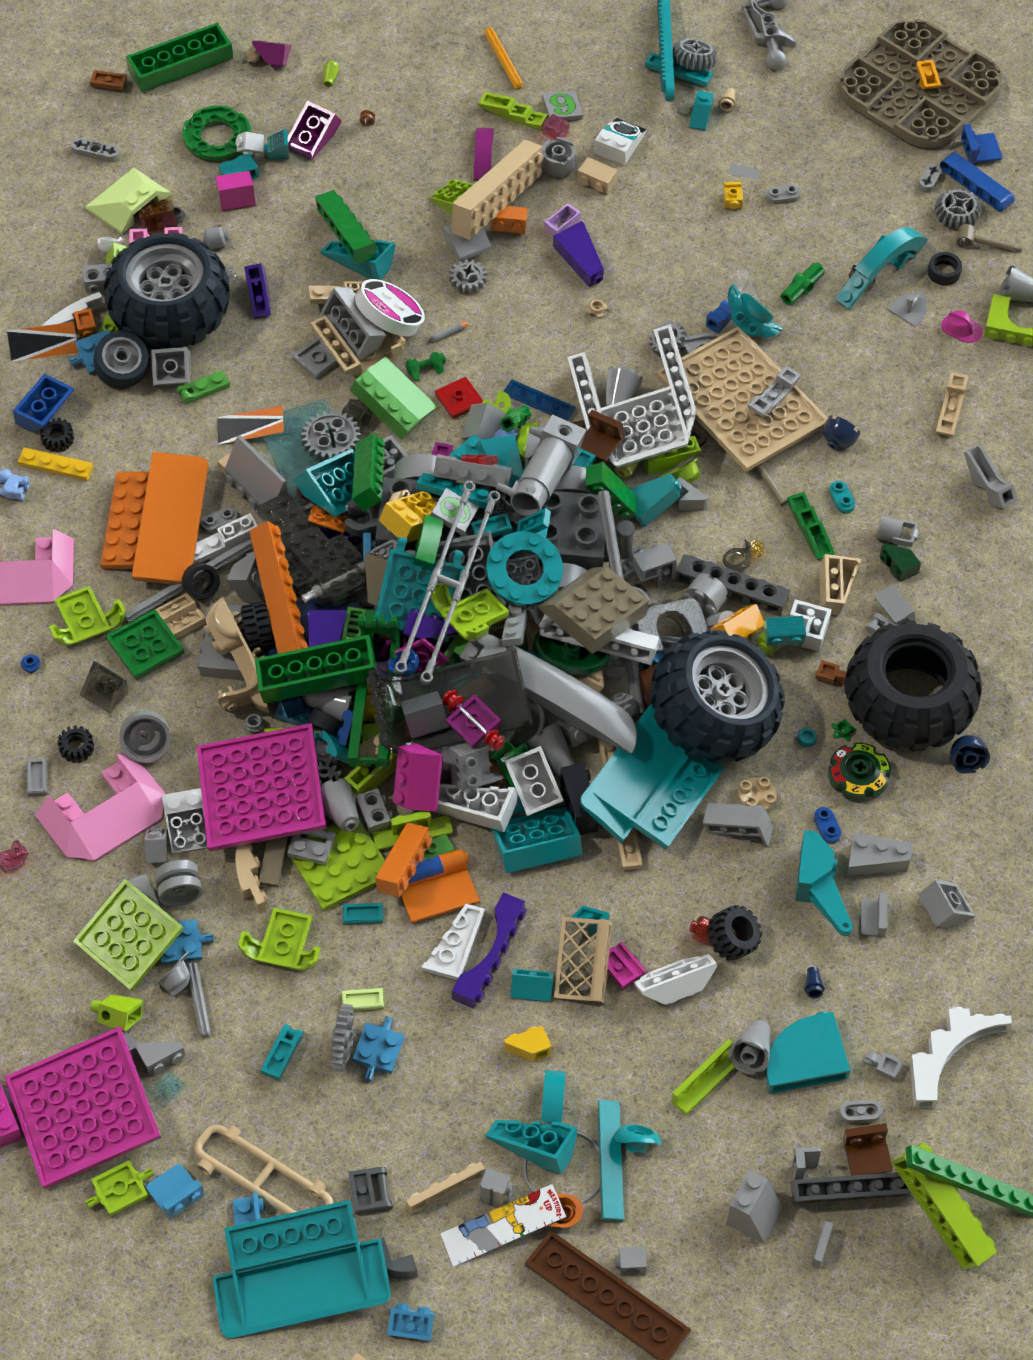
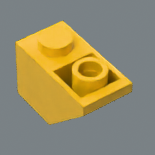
M543 1026L531 1027L526 1032L511 1034L504 1039V1049L506 1052L531 1062L550 1056L552 1053V1046Z

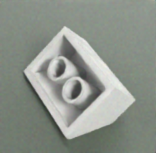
M541 746L505 761L527 816L564 802Z

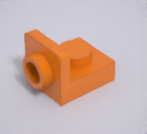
M91 308L74 312L79 338H86L97 334Z

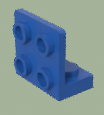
M970 124L963 125L961 142L967 159L971 164L1002 160V154L994 133L976 135L975 131H972Z

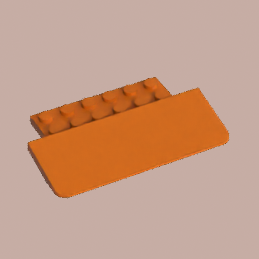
M153 452L149 471L116 472L100 563L102 569H133L132 578L135 581L182 584L184 571L194 562L209 466L205 458Z

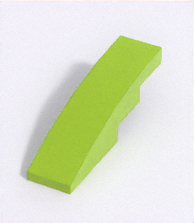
M485 92L478 102V106L499 117L542 131L548 121V114L532 111V106L516 103V99L513 97Z

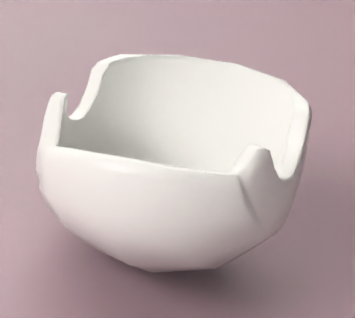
M98 238L97 245L100 251L107 254L113 243L124 246V238Z

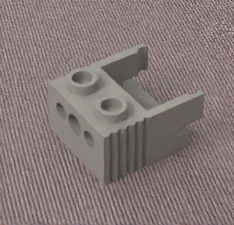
M484 739L474 748L468 743L449 747L452 783L462 791L503 779V776L497 772L495 774L490 773L488 751H490L491 745H484Z

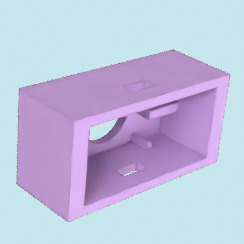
M567 203L544 222V231L553 237L580 222L581 212ZM559 222H565L562 226L558 228L557 224Z

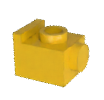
M724 182L723 198L725 209H742L741 182Z

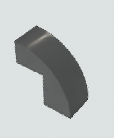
M381 1238L388 1276L397 1279L417 1278V1267L413 1255L391 1260L385 1238Z

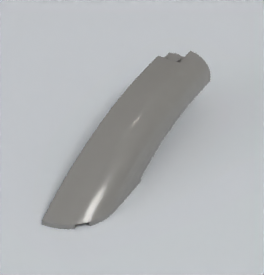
M489 633L474 642L469 641L459 656L463 665L484 675L486 674V676L517 691L560 717L564 722L631 755L633 754L637 742V731L631 716L619 705L555 666L516 646L503 647L502 640Z

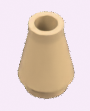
M733 88L726 89V92L719 100V106L723 111L729 112L735 107L736 92Z

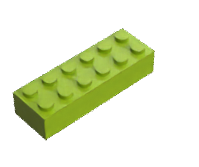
M924 1142L915 1145L916 1147L933 1153L932 1149L928 1145H925ZM906 1151L890 1161L963 1270L977 1267L997 1253L994 1241L985 1234L982 1229V1223L977 1218H974L970 1212L969 1204L958 1194L957 1187L908 1168Z

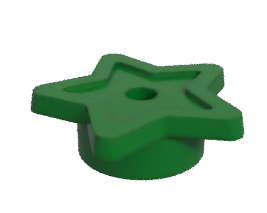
M846 719L831 724L835 730L833 738L842 737L849 741L850 734L856 731V728L851 727Z

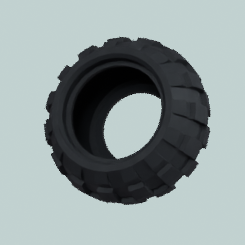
M915 620L901 621L900 625L896 626L893 624L884 625L878 628L871 637L867 636L862 641L848 663L844 687L851 713L856 721L863 724L862 727L869 736L876 740L881 738L889 747L899 749V746L910 747L911 751H925L928 746H933L934 748L941 747L953 740L955 734L960 735L970 725L978 710L982 693V680L980 672L977 671L978 665L975 656L971 650L963 647L962 639L954 633L941 631V626L929 622L927 625L917 624ZM898 669L919 670L937 679L943 687L937 693L927 697H912L897 691L889 683L886 674Z

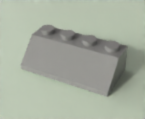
M335 287L320 315L321 317L327 316L357 359L361 361L379 349L386 334L380 327L368 320L358 309L355 302L356 294L351 287Z

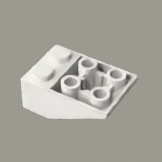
M201 788L162 795L172 854L206 848L207 838Z

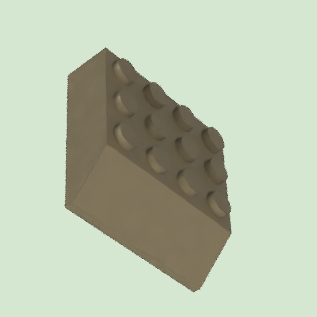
M595 567L589 569L549 599L539 604L538 609L552 618L558 626L593 654L645 617L649 600L609 567Z

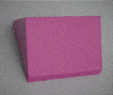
M249 171L215 177L221 211L256 205L253 182Z

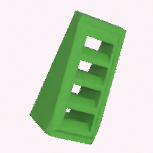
M347 608L342 640L361 636L359 626L349 624H358V619L351 618L350 616H359L360 614L366 617L367 609Z

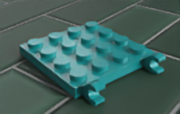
M398 537L396 550L390 549L375 615H377L378 621L379 616L384 615L386 622H390L392 615H398L402 631L407 612H413V609L420 610L437 560L435 559L431 570L412 564L415 554L404 552L407 538ZM455 550L452 556V563L444 562L440 574L459 581L462 570L465 569V566L460 565L463 552ZM449 586V594L452 598L456 588ZM430 596L424 615L428 617L432 615L442 617L434 607ZM445 635L443 641L448 642L449 637Z

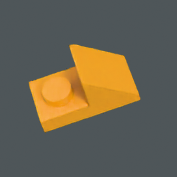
M934 61L916 62L921 89L941 87Z

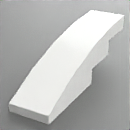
M100 292L82 298L52 316L42 326L74 322L75 326L74 312L90 308L92 311L104 307Z

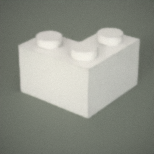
M795 599L790 616L803 615L806 629L805 642L801 647L820 652L830 622L832 609Z

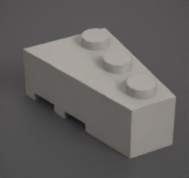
M708 803L703 820L707 833L730 839L736 836L745 838L744 842L747 843L753 840L762 842L764 847L769 846L773 826L765 807Z
M853 833L846 878L856 875L869 876L882 872L887 874L908 871L913 843Z

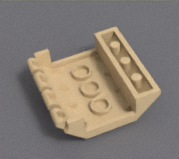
M326 315L310 322L312 328L344 372L355 376L362 375L384 357L393 363L404 350L403 345L406 343L403 336L383 330L386 336L379 349L359 361Z

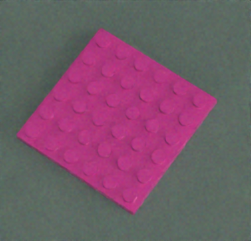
M312 723L197 746L209 852L327 829Z
M120 1026L5 1076L39 1180L44 1189L162 1138Z

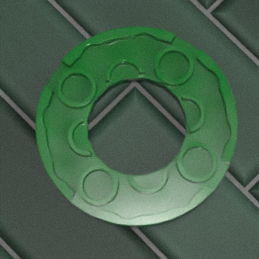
M209 106L194 112L193 116L186 120L183 126V141L186 148L200 159L224 161L242 153L237 152V135L243 132L251 133V127L244 114L233 111V108ZM223 123L232 128L234 135L228 143L215 146L214 144L209 145L206 141H202L200 137L203 128L210 124Z

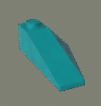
M375 240L377 250H375L376 258L359 264L354 262L340 241H330L320 252L322 255L365 277L381 280L391 269L396 245L393 242Z
M495 1120L485 1136L487 1139L535 1165L562 1175L572 1159L578 1130L576 1127L561 1122L541 1124L540 1121H533V1124L521 1123L518 1120Z

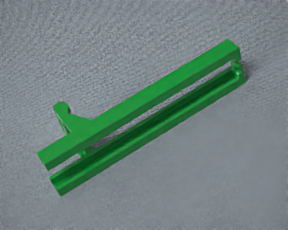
M367 610L366 617L359 614L358 625L361 636L369 635L373 644L374 633L390 634V658L395 659L397 656L394 652L402 648L404 644V635H401L402 631L398 615H392L390 622H386L384 615H380L378 621V617L375 615L376 610ZM389 668L377 757H359L368 682L357 684L348 751L350 767H363V764H367L368 767H371L372 764H375V767H389L400 678L390 672Z

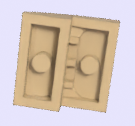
M187 593L155 609L176 639L206 624L205 615L197 608L196 602Z

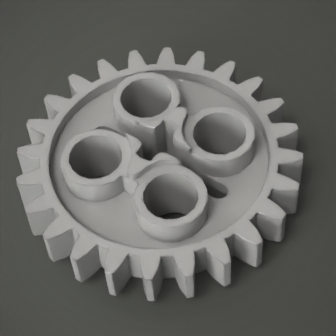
M330 410L329 414L323 411V415L316 413V418L310 417V422L306 421L305 427H302L301 439L305 451H309V456L315 454V460L322 457L323 462L350 449L355 451L356 443L361 440L360 427H357V421L353 422V417L347 418V413L341 416L340 411L333 414V411ZM327 424L330 426L332 439H334L335 448L332 447Z
M342 1003L339 1014H337L335 1029H333L332 1068L334 1071L344 1072L346 1062L350 1056V1047H353L354 1012L353 1005Z

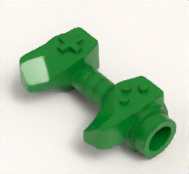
M432 352L429 355V359L418 362L416 359H408L405 367L408 375L411 374L412 380L417 381L419 380V369L432 365L437 374H441L444 371L443 364L446 363L444 353Z

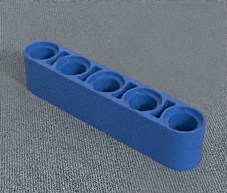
M956 152L951 153L940 162L943 172L998 212L1004 211L1015 201L1014 195Z

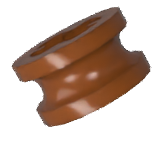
M363 110L360 113V123L364 126H372L375 122V113L371 110Z

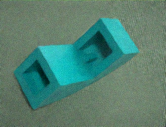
M545 1070L541 1122L562 1123L566 1071Z

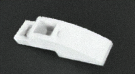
M251 513L217 528L218 533L197 542L193 564L207 559L211 561L251 537L249 530L258 526Z

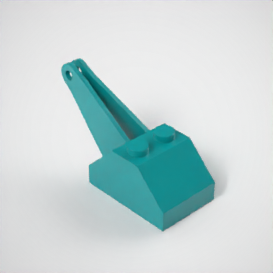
M804 830L795 901L808 902L811 900L841 936H849L852 932L853 924L834 881L837 868L834 850L816 831Z

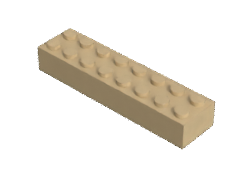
M524 140L453 203L451 233L470 240L542 174L543 146Z

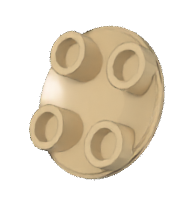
M749 778L740 783L738 797L745 806L759 805L767 810L775 804L777 792L770 783L769 778Z

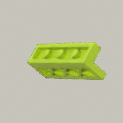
M730 1039L722 1044L672 1092L671 1103L684 1115L687 1116L735 1069L734 1063L728 1057L729 1049L733 1044Z

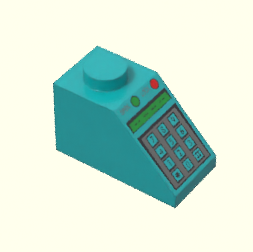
M287 129L267 137V144H264L265 154H268L269 160L289 159Z

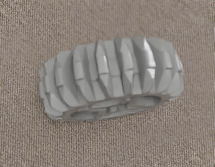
M692 38L679 39L673 48V60L676 61V64H680L681 67H686V69L706 71V69L709 70L714 67L717 61V51L712 44L703 40Z
M953 188L951 191L947 189L945 193H941L935 204V214L938 217V221H943V226L948 224L949 229L953 226L957 230L963 224L975 225L980 219L982 212L981 201H979L978 196H974L973 192L968 193L967 189L965 191L961 190V188L959 190Z

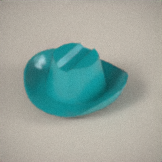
M639 1124L623 1125L614 1135V1139L617 1142L626 1143V1149L633 1153H646L650 1143L662 1145L661 1138L657 1132Z

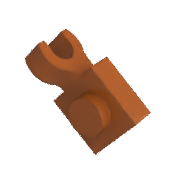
M821 660L815 679L834 684L835 680H837L840 684L845 685L847 671H840V665Z

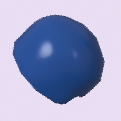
M410 650L406 663L407 669L404 674L399 675L394 671V667L400 660L403 651H397V657L389 659L388 668L390 672L402 678L412 676L419 666V656L415 651ZM397 666L400 670L404 669L402 666Z

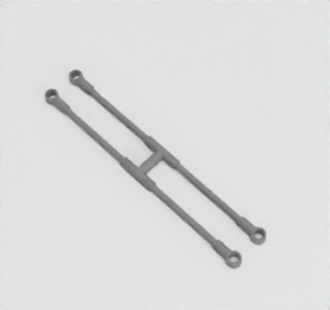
M466 481L463 485V494L459 502L460 506L441 556L437 560L426 589L427 593L406 648L394 667V671L397 674L402 675L405 673L412 643L437 581L456 588L432 657L429 659L425 671L420 676V681L424 685L430 684L433 679L432 673L436 665L435 660L456 604L459 602L470 574L469 569L489 516L500 499L499 492L491 491L489 493L485 516L459 581L441 575L444 559L464 506L467 505L470 494L475 489V484L472 481ZM397 666H402L404 669L400 670ZM423 676H428L429 680H425Z

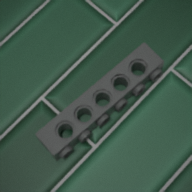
M683 555L676 570L675 581L690 586L699 574H709L708 578L712 580L717 578L725 586L728 592L726 595L727 599L747 606L757 604L759 610L779 617L782 616L789 599L790 589L769 583L763 579L751 577L745 573H739L728 567L716 565L710 561L698 559L692 555Z
M898 1172L797 1179L790 1182L792 1204L913 1196Z

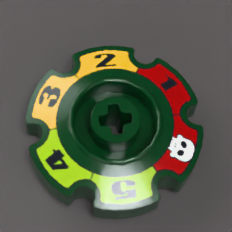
M855 742L853 747L844 745L833 753L830 759V765L832 766L828 768V778L834 790L840 789L843 791V797L854 801H865L866 796H871L873 799L877 798L888 787L889 779L887 777H890L891 765L884 753H876L875 746Z

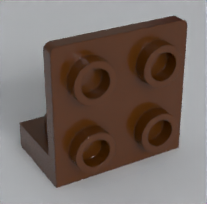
M163 199L159 200L156 204L147 203L138 211L142 229L147 228L150 236L153 233H165V228L178 227L172 200Z
M591 410L588 414L591 427L585 433L581 449L596 455L597 459L606 462L625 438L622 422Z
M886 1123L845 1129L842 1140L851 1176L881 1174L893 1171L886 1142L888 1133Z

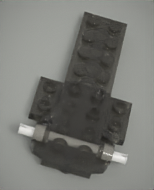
M287 492L254 507L256 515L263 523L269 521L277 525L281 530V541L293 556V558L287 560L289 563V575L293 580L292 587L298 593L305 589L310 591L302 595L305 603L314 598L321 606L332 604L335 608L367 592L365 562L361 553L343 533L328 539L315 523L308 521L309 517Z

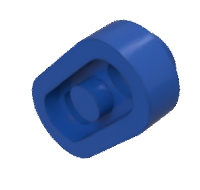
M827 807L818 808L814 814V822L820 836L828 844L837 843L841 837V829L834 813Z

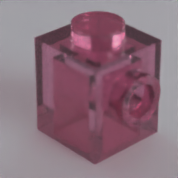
M555 114L546 118L542 123L543 135L551 140H555L556 137L565 138L569 134V122Z

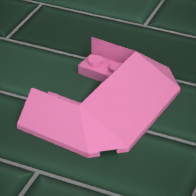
M53 529L52 537L36 538L35 560L0 562V606L55 603L56 598H59L66 590H70L73 587L74 538Z
M116 754L117 763L101 772L102 777L116 795L85 814L69 793L64 794L55 801L50 795L36 812L35 817L67 858H82L95 862L161 821L164 808L162 795H165V792L141 762L130 759L126 754Z

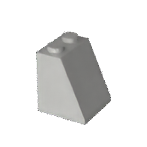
M750 1170L748 1171L730 1204L726 1223L764 1244L783 1210V1206L768 1179Z

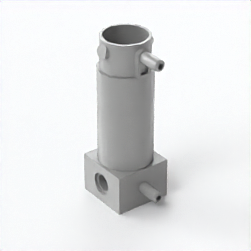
M555 415L551 416L543 431L532 426L529 433L540 438L537 450L520 479L515 482L512 488L498 483L496 490L509 495L513 509L523 516L527 517L540 511L543 505L550 499L565 470L569 471L575 462L586 429Z

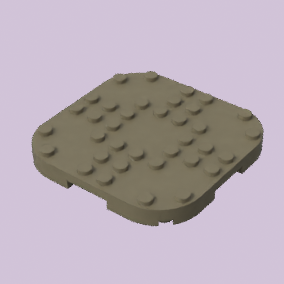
M904 19L888 26L878 35L877 41L861 56L857 55L844 67L841 73L839 91L842 99L848 106L909 144L921 148H938L952 142L962 132L963 125L971 124L996 100L1000 92L1002 78L998 65L976 49L972 52L948 39L947 32L930 22L920 19H914V22H905ZM933 60L941 87L921 89L916 62Z

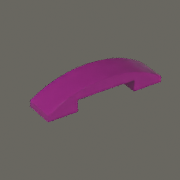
M477 127L473 181L480 180L491 170L494 128Z

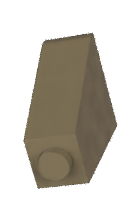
M365 553L368 603L375 605L374 608L376 609L388 558L377 553Z

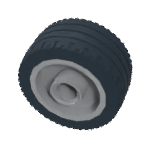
M116 331L107 334L100 340L95 349L93 362L95 372L102 382L113 388L126 389L138 384L147 371L149 356L146 345L138 336L125 331Z

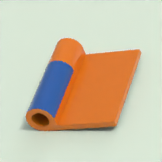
M458 849L419 862L415 875L411 876L408 882L407 889L403 890L400 895L412 924L461 909L465 904L474 905L480 903L467 870L466 863H469V858L466 851L463 852L462 849Z

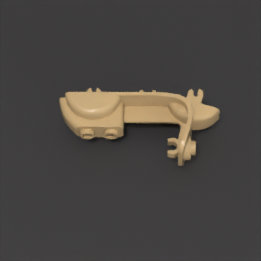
M222 597L210 608L205 619L207 625L204 628L208 636H213L215 641L212 644L216 652L220 651L222 656L231 652L247 687L233 691L231 686H227L229 692L222 693L219 690L218 703L222 709L228 711L254 704L261 711L270 713L268 703H263L259 693L255 666L256 655L262 651L258 647L251 653L241 634V631L244 629L243 624L238 626L242 622V617L235 619L240 613L237 611L230 612Z

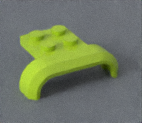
M439 583L436 585L434 592L431 593V599L438 613L446 620L452 604V598L449 594V586ZM486 588L459 601L456 604L449 624L464 639L474 642L488 635L490 625L509 617V610Z
M88 586L55 599L56 606L67 628L59 629L56 624L49 626V630L56 643L74 645L115 629L125 618L126 611L119 599L114 601L112 609L104 614L91 587Z
M275 907L273 908L263 942L255 940L246 931H242L238 942L241 952L251 960L300 971L314 968L317 965L321 948L313 946L311 951H303L313 921L312 915Z

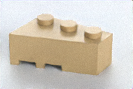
M824 555L819 566L820 606L832 609L831 615L839 616L861 559Z

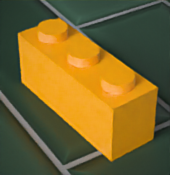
M757 604L741 608L711 627L710 630L726 631L729 636L736 634L749 639L748 635L751 636L759 632V628L764 625V620Z

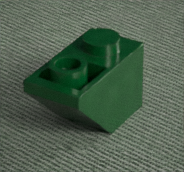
M889 544L882 545L880 559L884 564L888 565L893 577H897L902 582L919 574L921 562L912 550Z

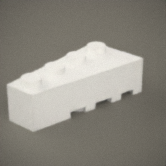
M440 784L438 807L435 813L505 832L519 797L515 787H508V789H499V787L490 786V788L475 787L462 791L455 785Z

